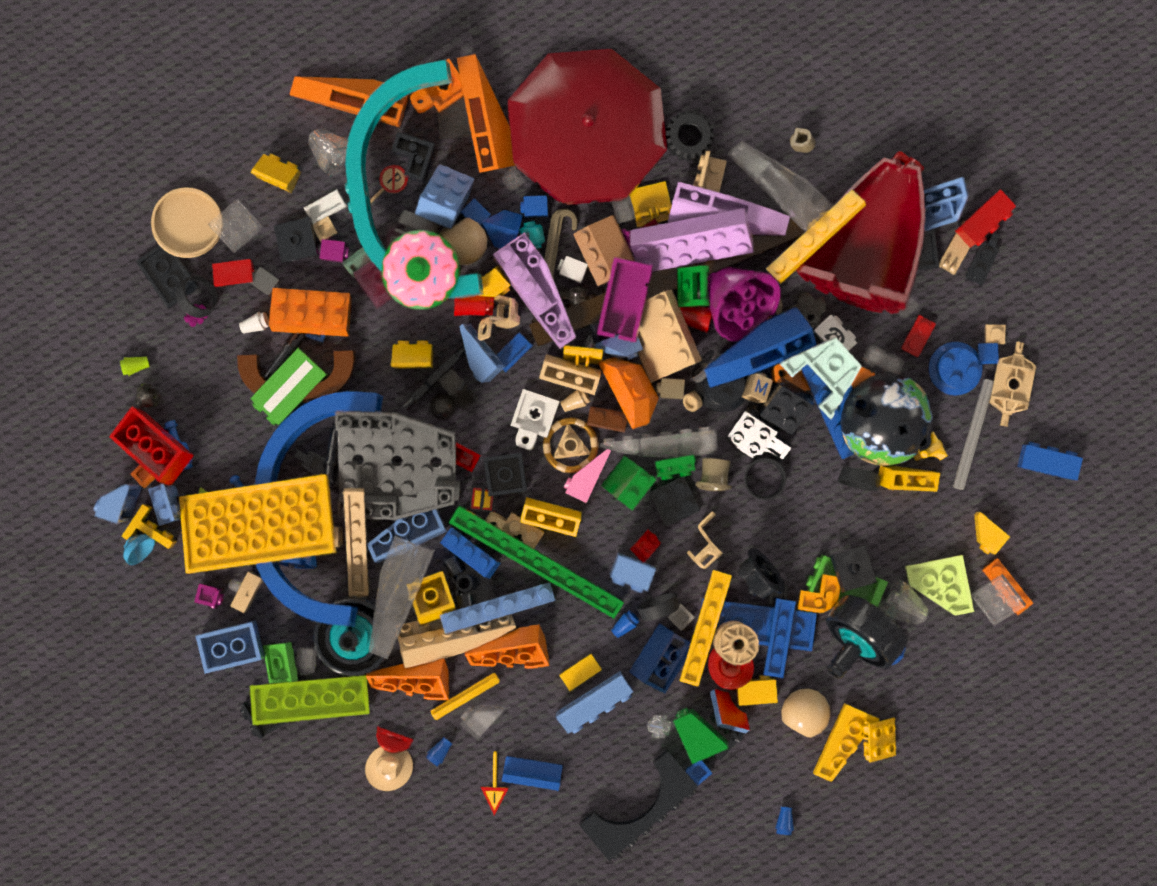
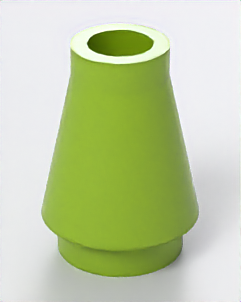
M147 356L124 357V360H120L123 375L128 374L130 376L150 367Z

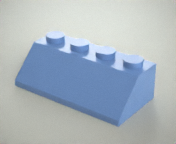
M619 671L558 710L556 718L568 734L570 732L575 734L583 728L582 725L586 722L592 723L597 720L599 714L603 711L608 713L616 707L614 704L621 701L623 703L630 699L633 690L622 672Z

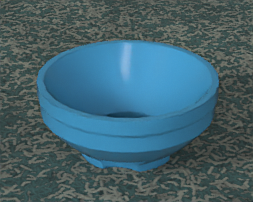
M147 534L131 536L124 545V560L129 565L140 563L153 550L155 540Z

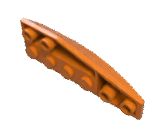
M476 54L457 58L479 173L516 166L513 163L510 126Z
M295 76L289 95L358 115L364 103L384 82L371 79ZM410 94L391 106L379 122L400 128Z

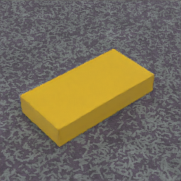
M589 654L559 674L569 691H571L602 669L593 655Z

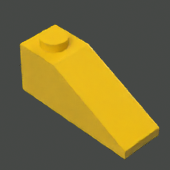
M880 466L879 469L880 485L885 488L936 492L938 490L939 472L899 466Z

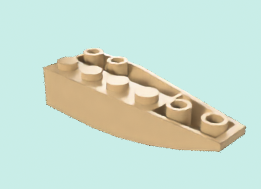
M512 614L447 634L444 632L441 618L420 625L418 620L395 626L405 668L464 653L516 628Z

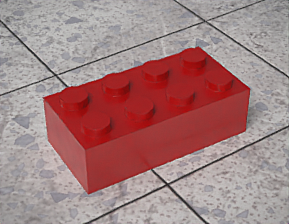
M133 406L109 436L158 482L169 486L174 483L194 456L145 411Z

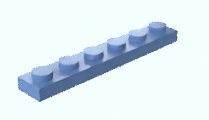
M548 582L441 614L440 618L444 632L447 634L555 601L551 584Z

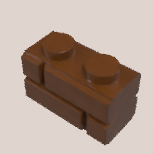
M590 406L588 426L625 432L627 417L624 412Z

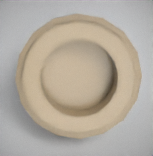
M696 391L689 392L683 398L685 408L691 412L702 407L701 397Z

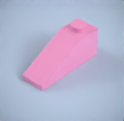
M605 450L577 472L572 479L568 477L564 486L567 489L566 494L587 503L611 450Z

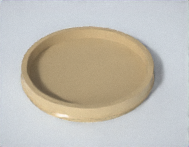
M178 188L166 193L157 202L152 213L151 227L155 240L165 251L177 257L193 258L205 254L216 245L222 233L223 217L218 204L205 192L194 188Z

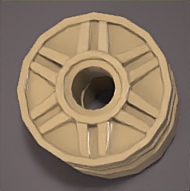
M728 621L716 629L713 636V645L715 651L724 660L734 665H743L750 662L756 656L759 640L757 634L747 625L739 621ZM738 639V643L733 646L734 641Z

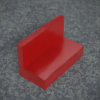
M251 259L212 264L215 287L253 282L252 272L254 271V264Z

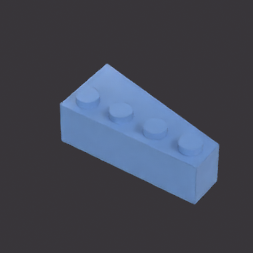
M438 509L398 519L388 529H385L370 541L367 546L374 562L380 563L447 532V529Z

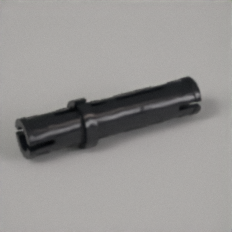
M294 333L287 344L284 343V348L262 377L268 380L296 351L306 337L302 333L301 335L300 333Z
M331 427L323 467L324 475H328L329 485H334L336 469L339 466L337 463L338 430H336V427Z

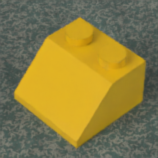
M271 153L269 156L263 154L252 168L251 173L265 182L292 193L301 174L297 169L298 166L288 161L287 164L280 162L281 158Z
M398 341V344H393L391 367L433 368V345L428 344V341H417V344H409V341Z

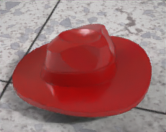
M713 648L709 655L708 668L710 675L720 687L738 689L747 685L752 679L754 673L753 660L743 665H734L720 657L715 648Z

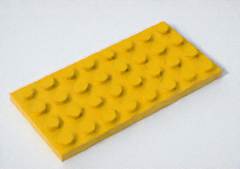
M326 474L179 497L185 570L187 574L336 552L329 480Z

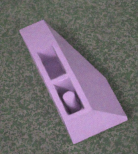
M678 182L668 223L745 208L752 235L785 236L790 216L732 196Z
M525 233L521 234L495 252L493 260L557 346L562 348L575 339L576 336L548 265Z

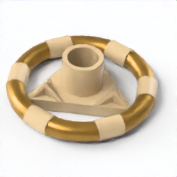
M563 418L551 425L548 437L543 439V451L547 461L556 470L564 473L579 472L593 461L598 453V437L594 429L578 418ZM567 425L553 457L550 446L551 437L554 432ZM570 425L578 426L588 433L591 442V452ZM589 455L587 459L576 466H567L555 460L558 458Z

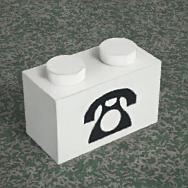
M829 315L813 330V333L822 343L835 337L848 351L857 344L854 340L856 338L850 330L846 331L841 326L843 323L837 316Z

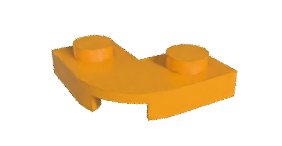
M822 574L819 593L800 590L797 609L823 613L837 604L840 594L837 577Z

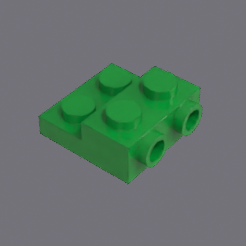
M694 455L654 462L656 476L661 477V480L672 479V474L680 473V477L692 475L691 471L695 470Z

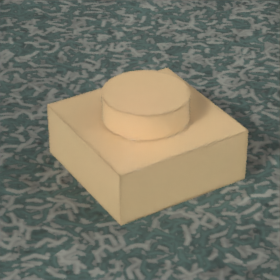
M985 325V343L1005 344V325Z

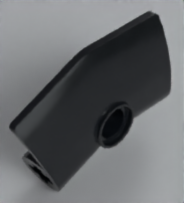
M456 555L442 562L455 585L458 609L494 599L492 576L490 579L482 576ZM467 579L469 582L468 588H460L459 580Z

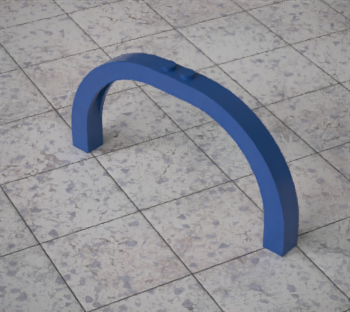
M339 392L319 397L298 408L280 424L269 439L261 455L254 485L277 482L279 470L286 453L296 439L312 425L328 417L335 416L336 411L381 412L383 396L378 393ZM278 561L256 564L261 578L268 589L280 602L295 613L321 623L355 627L357 607L326 604L308 597L288 580L281 570Z

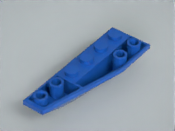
M797 307L763 321L704 369L709 387L758 372L816 346L812 327Z

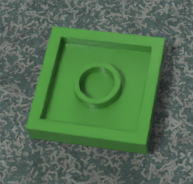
M291 642L263 645L269 683L298 681L294 650Z

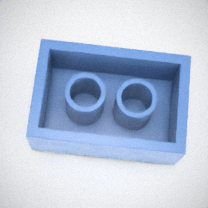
M439 164L420 196L415 214L451 229L470 195L474 178Z
M617 552L610 571V577L614 583L622 586L627 583L631 586V589L642 593L643 590L648 591L656 569L653 565L645 562L642 563V561Z
M256 620L196 636L205 674L265 658Z

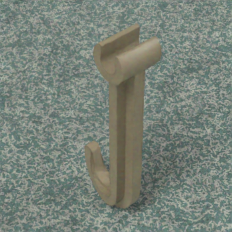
M569 209L557 210L552 215L544 260L548 265L553 281L563 218L569 216L572 219V230L575 231L577 229V217Z

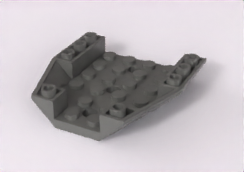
M335 412L339 455L338 518H345V488H364L366 519L397 520L454 504L456 483V438L454 432L397 413ZM356 454L362 455L364 460L356 461L353 456ZM400 456L403 461L396 463L392 457ZM439 457L442 462L434 464L431 459Z

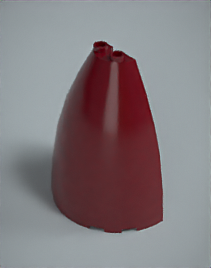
M883 158L842 196L843 198L853 190L865 201L866 205L801 264L796 271L806 282L811 280L815 284L814 288L824 294L831 292L841 302L868 311L882 313L883 310H886L891 314L899 313L900 309L905 310L916 279L924 241V189L921 168L917 164L909 163L902 165L901 161L896 158Z

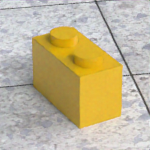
M760 675L759 679H751L747 685L737 689L738 705L778 703L776 679L768 675Z

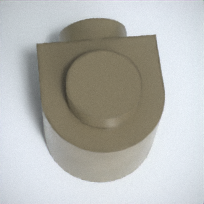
M796 128L791 136L790 144L794 151L807 153L814 149L816 141L807 129Z

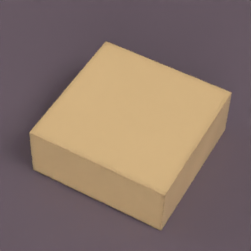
M329 216L313 224L314 231L320 242H322V239L328 240L338 234Z

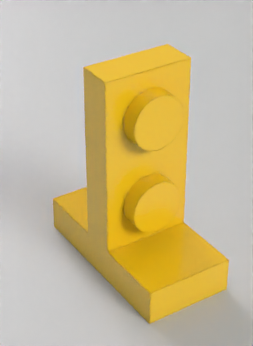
M142 504L121 537L128 540L140 530L168 549L173 548L176 543L173 540L174 536L165 530L163 532L158 530V525L150 520L146 522L145 519L153 508L148 504Z

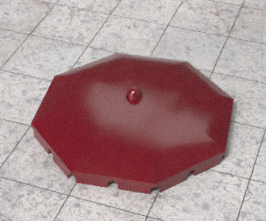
M613 49L548 53L508 99L513 163L517 169L533 182L539 183L541 188L559 203L572 205L591 203V201H621L633 193L644 180V177L650 173L667 151L661 88Z

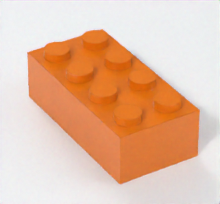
M273 288L269 318L270 329L273 332L348 337L352 305L350 293Z

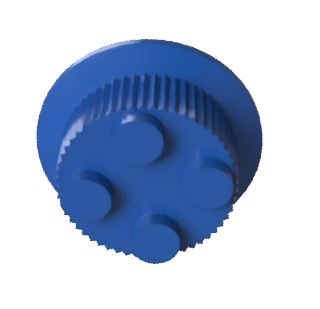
M950 342L940 346L933 353L929 362V375L933 384L943 393L962 395L974 389L980 381L982 364H979L978 353L971 346L962 342Z

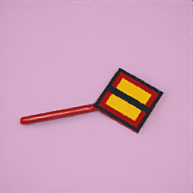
M471 486L469 510L495 512V496H488L487 487Z

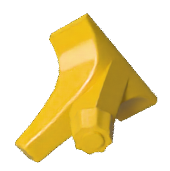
M934 431L931 432L930 446L914 456L915 461L928 457H936L939 460L948 457L943 448V443L941 440H938Z

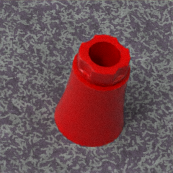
M471 296L455 298L454 316L493 315L494 297Z
M679 307L687 326L708 333L712 318L710 307Z

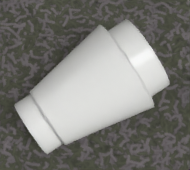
M258 312L240 322L239 326L242 333L262 331L269 327V319L265 312Z

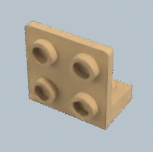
M706 150L705 155H701L697 169L701 171L700 174L696 175L693 186L719 193L727 161L709 157L710 151Z

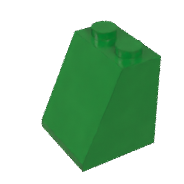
M624 456L601 486L633 510L656 479Z
M684 708L677 711L673 722L692 764L728 749V740L694 709L688 710Z

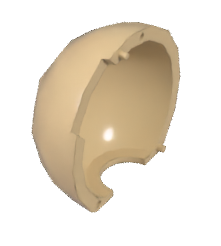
M470 218L459 221L451 229L446 227L439 233L454 248L460 265H470L484 255L487 249V237L484 229L479 223Z
M799 689L791 693L784 701L781 710L783 723L806 737H814L822 733L830 719V706L826 698L818 691L812 689Z

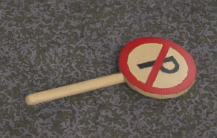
M390 165L384 168L379 177L382 188L370 199V203L384 191L394 194L404 190L408 182V178L404 175L405 170L397 165Z

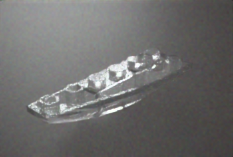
M741 141L728 152V155L804 232L808 231L834 207L807 179L746 142Z
M711 427L698 428L699 432L693 433L692 429L679 430L680 434L672 435V431L660 432L661 436L653 437V433L642 434L640 439H634V435L622 437L623 441L607 438L603 439L600 447L620 453L657 458L717 453L716 430H711Z
M394 537L380 571L369 647L370 653L388 659L434 551L400 537Z

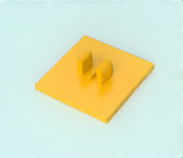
M564 346L563 359L575 362L576 366L579 363H585V367H588L589 364H599V361H602L603 349Z

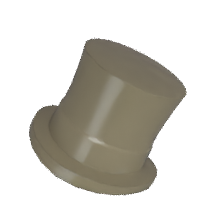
M715 458L702 459L701 481L696 482V486L706 491L732 489V486L728 485V473L731 462Z

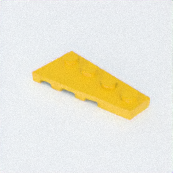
M844 703L813 774L832 782L847 763L846 760L857 750V746L862 741L863 736H866L863 731L865 721H872L874 723L880 719Z

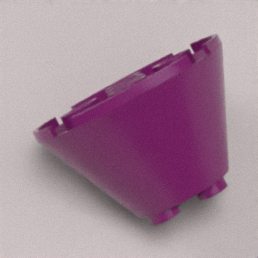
M730 266L716 273H711L708 277V299H710L709 306L719 335L728 341H740L759 324L767 320L770 314L773 316L780 301V286L776 279L767 273L736 269Z

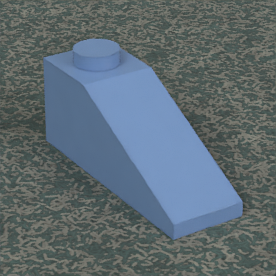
M471 323L461 324L459 327L473 376L481 383L490 382L505 366L484 340H478V332Z

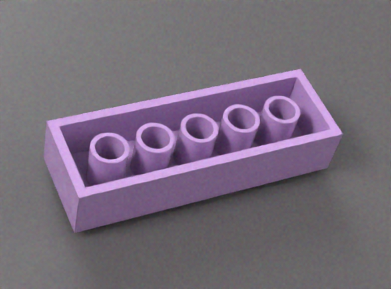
M745 208L631 230V249L636 262L653 265V271L752 253L753 236Z

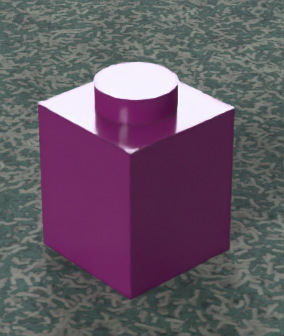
M322 239L321 260L344 262L345 258H349L350 248L347 247V243Z

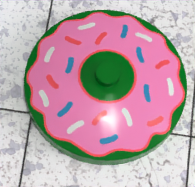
M424 230L411 231L398 237L388 247L382 261V279L388 293L398 303L412 309H430L445 302L454 292L459 281L460 263L452 245L440 235Z

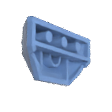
M964 177L924 190V231L959 221L968 199Z

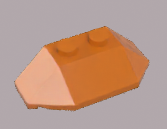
M615 357L599 361V365L632 429L647 425L651 420L659 397L642 365Z

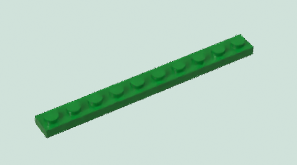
M460 505L449 520L450 524L612 618L616 617L624 604L623 600Z

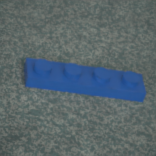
M776 598L764 675L780 678L784 676L795 601Z

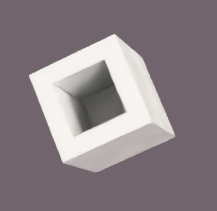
M566 256L565 260L561 259L557 270L560 271V276L581 284L588 264Z

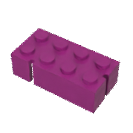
M614 257L597 334L615 338L618 333L620 334L618 339L637 342L649 286L645 285L650 283L653 265Z

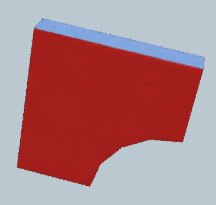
M716 689L712 690L710 694L717 726L742 733L750 731L746 713L740 711L734 705L729 693Z

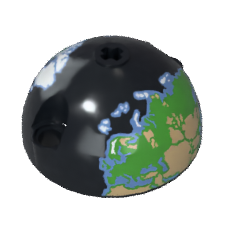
M897 373L876 374L857 385L846 399L841 413V432L847 447L861 460L879 466L897 465L910 460L921 450L927 449L931 444L930 436L933 428L932 406L927 394L911 378ZM861 399V404L856 407V402Z

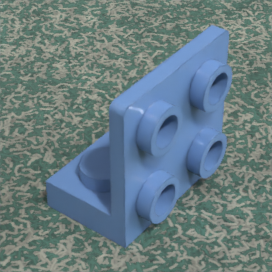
M161 483L159 486L148 489L159 526L181 519L180 503L178 504L176 499L178 491L175 485L169 486Z

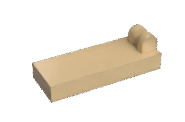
M955 233L939 261V267L953 275L957 272L970 249L957 233Z

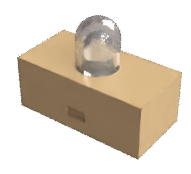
M248 571L243 582L236 579L229 581V589L237 593L231 607L243 613L248 611L263 581L260 575Z

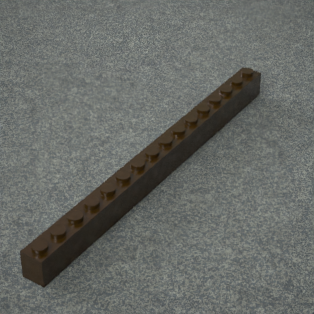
M807 204L796 209V213L791 215L789 212L784 213L790 216L785 236L752 235V253L653 272L650 283L645 285L649 286L646 300L664 291H673L678 288L677 268L709 266L708 275L801 237L819 220L813 205L807 207ZM697 273V280H699L700 273ZM607 288L602 290L603 294L599 296L592 294L585 297V301L580 304L575 301L567 305L568 309H565L574 332L600 320ZM536 318L531 320L532 324L529 326L538 347L552 342L553 339Z

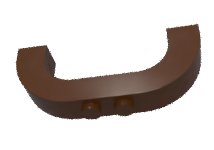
M334 351V368L331 375L326 380L319 382L302 400V403H308L319 397L341 391L353 375L355 351ZM237 355L241 379L253 393H256L266 382L260 371L259 355Z

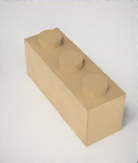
M546 354L539 379L595 395L601 370L585 367L582 364L576 366L575 362Z

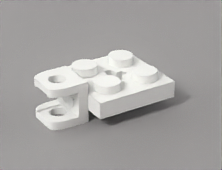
M525 389L522 390L511 422V426L519 428L516 436V445L518 447L532 450L538 435L548 437L559 401ZM537 408L539 409L538 413L541 415L533 419L530 411H534ZM524 438H529L527 444L522 442Z

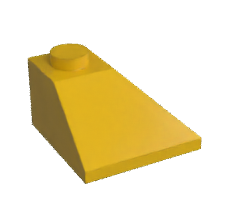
M498 266L482 277L484 295L477 296L496 297L498 294L503 296L510 291L509 286L511 284Z

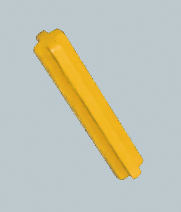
M492 673L431 710L433 718L438 720L500 682L498 676Z

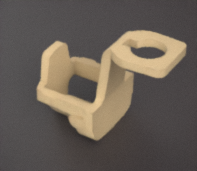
M501 295L494 297V301L498 302L497 317L490 316L481 320L478 328V340L482 341L490 337L492 324L505 329L520 324L518 303L515 299ZM505 305H509V317L507 319L504 318ZM485 324H486V325H487V330H486L485 334L483 335V329H484Z
M713 511L698 525L699 531L709 544L696 557L690 551L687 552L690 558L703 569L709 567L723 554L703 530V527L716 515ZM708 556H714L705 566L702 564Z

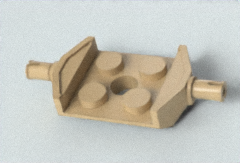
M1016 342L1013 355L1000 358L996 367L989 403L1001 411L1000 426L1008 427L1009 417L1012 413L1028 410L1036 366L1023 357L1024 343ZM1011 379L1018 381V387L1015 390L1009 387Z

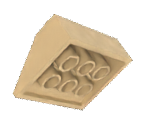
M664 291L647 299L638 334L643 350L639 351L638 354L652 383L702 361L682 312L678 307L673 291Z

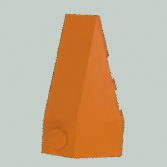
M540 625L518 628L465 652V656L471 666L494 667L496 663H502L509 668H513V664H525V668L532 669L549 666L550 664L545 635Z
M444 658L405 668L404 664L366 674L370 687L389 692H395L397 689L406 692L408 696H412L414 692L424 694V699L449 700V670Z

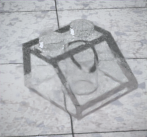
M503 704L475 705L473 708L469 706L460 717L462 718L460 725L478 740L503 713L505 706Z

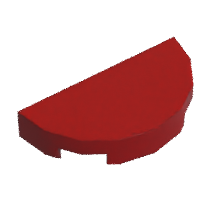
M377 727V742L382 749L389 753L397 754L404 752L413 743L411 738Z

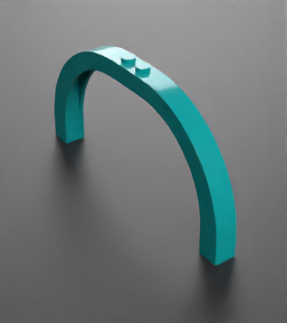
M446 60L418 65L391 77L373 92L364 103L351 128L346 149L347 182L345 183V189L350 196L348 209L352 213L354 226L365 252L380 271H382V261L387 249L377 234L371 210L366 175V155L370 138L382 116L401 98L420 89L453 83L450 63ZM481 275L460 276L454 292L448 299L484 295Z

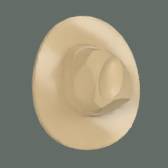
M379 747L372 752L366 762V777L369 783L379 790H396L409 780L413 770V762L407 750L395 754Z

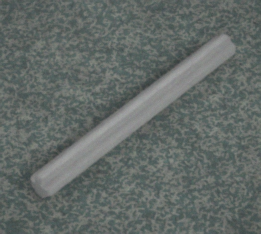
M989 379L983 380L953 487L959 490L965 488L991 397L994 381Z

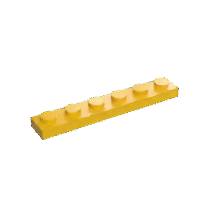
M851 190L767 267V272L781 284L866 205L865 201Z
M716 570L712 571L679 679L681 682L699 686L732 575Z

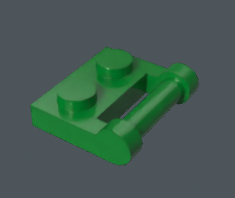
M709 266L677 268L678 307L710 305V299H708ZM697 273H700V299H698Z

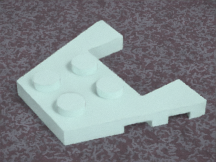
M835 337L780 363L791 377L808 364L832 390V393L818 405L830 419L834 416V412L838 405L841 404L844 394L850 388L862 367Z

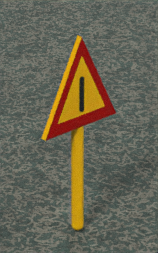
M496 751L493 752V787H481L494 815L509 789L497 787Z

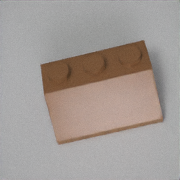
M614 215L593 223L573 234L597 286L609 282L614 257L635 261Z

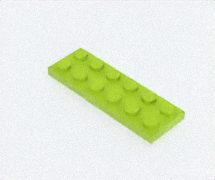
M366 675L250 686L252 725L370 714Z

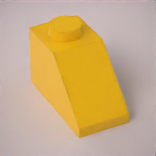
M976 512L974 517L976 538L980 544L979 548L986 554L996 555L1010 536L981 512Z

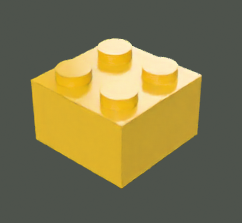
M443 571L406 584L420 625L438 620L441 614L456 610Z

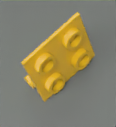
M666 181L636 188L630 195L637 227L643 226L653 218H656L658 222L669 220L672 204Z
M895 718L874 723L872 721H865L863 731L866 736H863V739L868 741L863 742L864 756L870 763L896 756Z

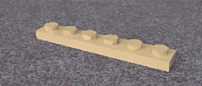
M345 488L344 506L349 596H368L364 488Z

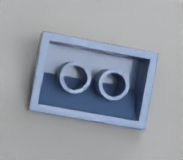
M128 484L102 496L95 504V516L115 523L131 521L142 486L140 484Z

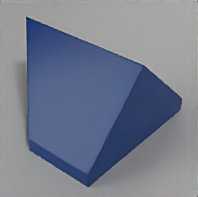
M503 210L481 221L494 247L501 249L517 238L523 215Z

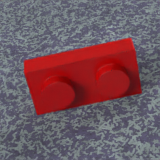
M918 315L900 349L918 358L936 323Z
M647 530L630 550L644 563L661 542L655 534Z

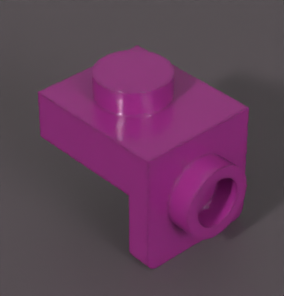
M199 583L194 602L210 606L213 609L218 608V605H221L224 599L223 589Z

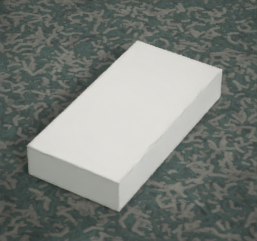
M338 189L304 207L308 216L311 217L312 223L315 224L327 216L342 210L347 205Z

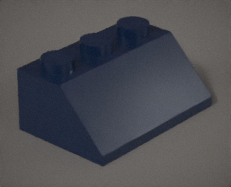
M659 623L629 673L643 683L665 694L684 665L691 642Z

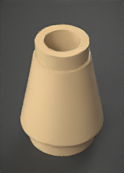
M576 390L560 403L563 410L567 412L587 406L590 399L586 392Z

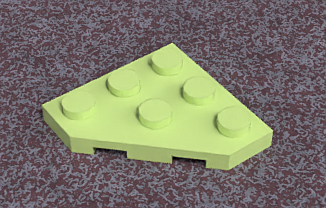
M963 555L905 566L908 584L953 615L974 612Z

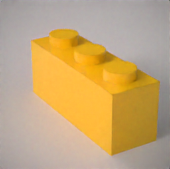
M526 497L520 522L576 537L582 512Z

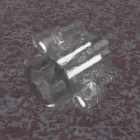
M653 715V718L648 721L647 728L649 732H652L653 738H665V735L670 733L671 723L666 720L667 716Z

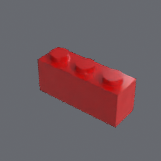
M999 190L961 224L955 232L970 248L975 244L979 246L987 239L985 235L988 232L992 234L1000 227L998 223L1002 219L1006 221L1013 215L1012 210L1016 205L1002 190Z

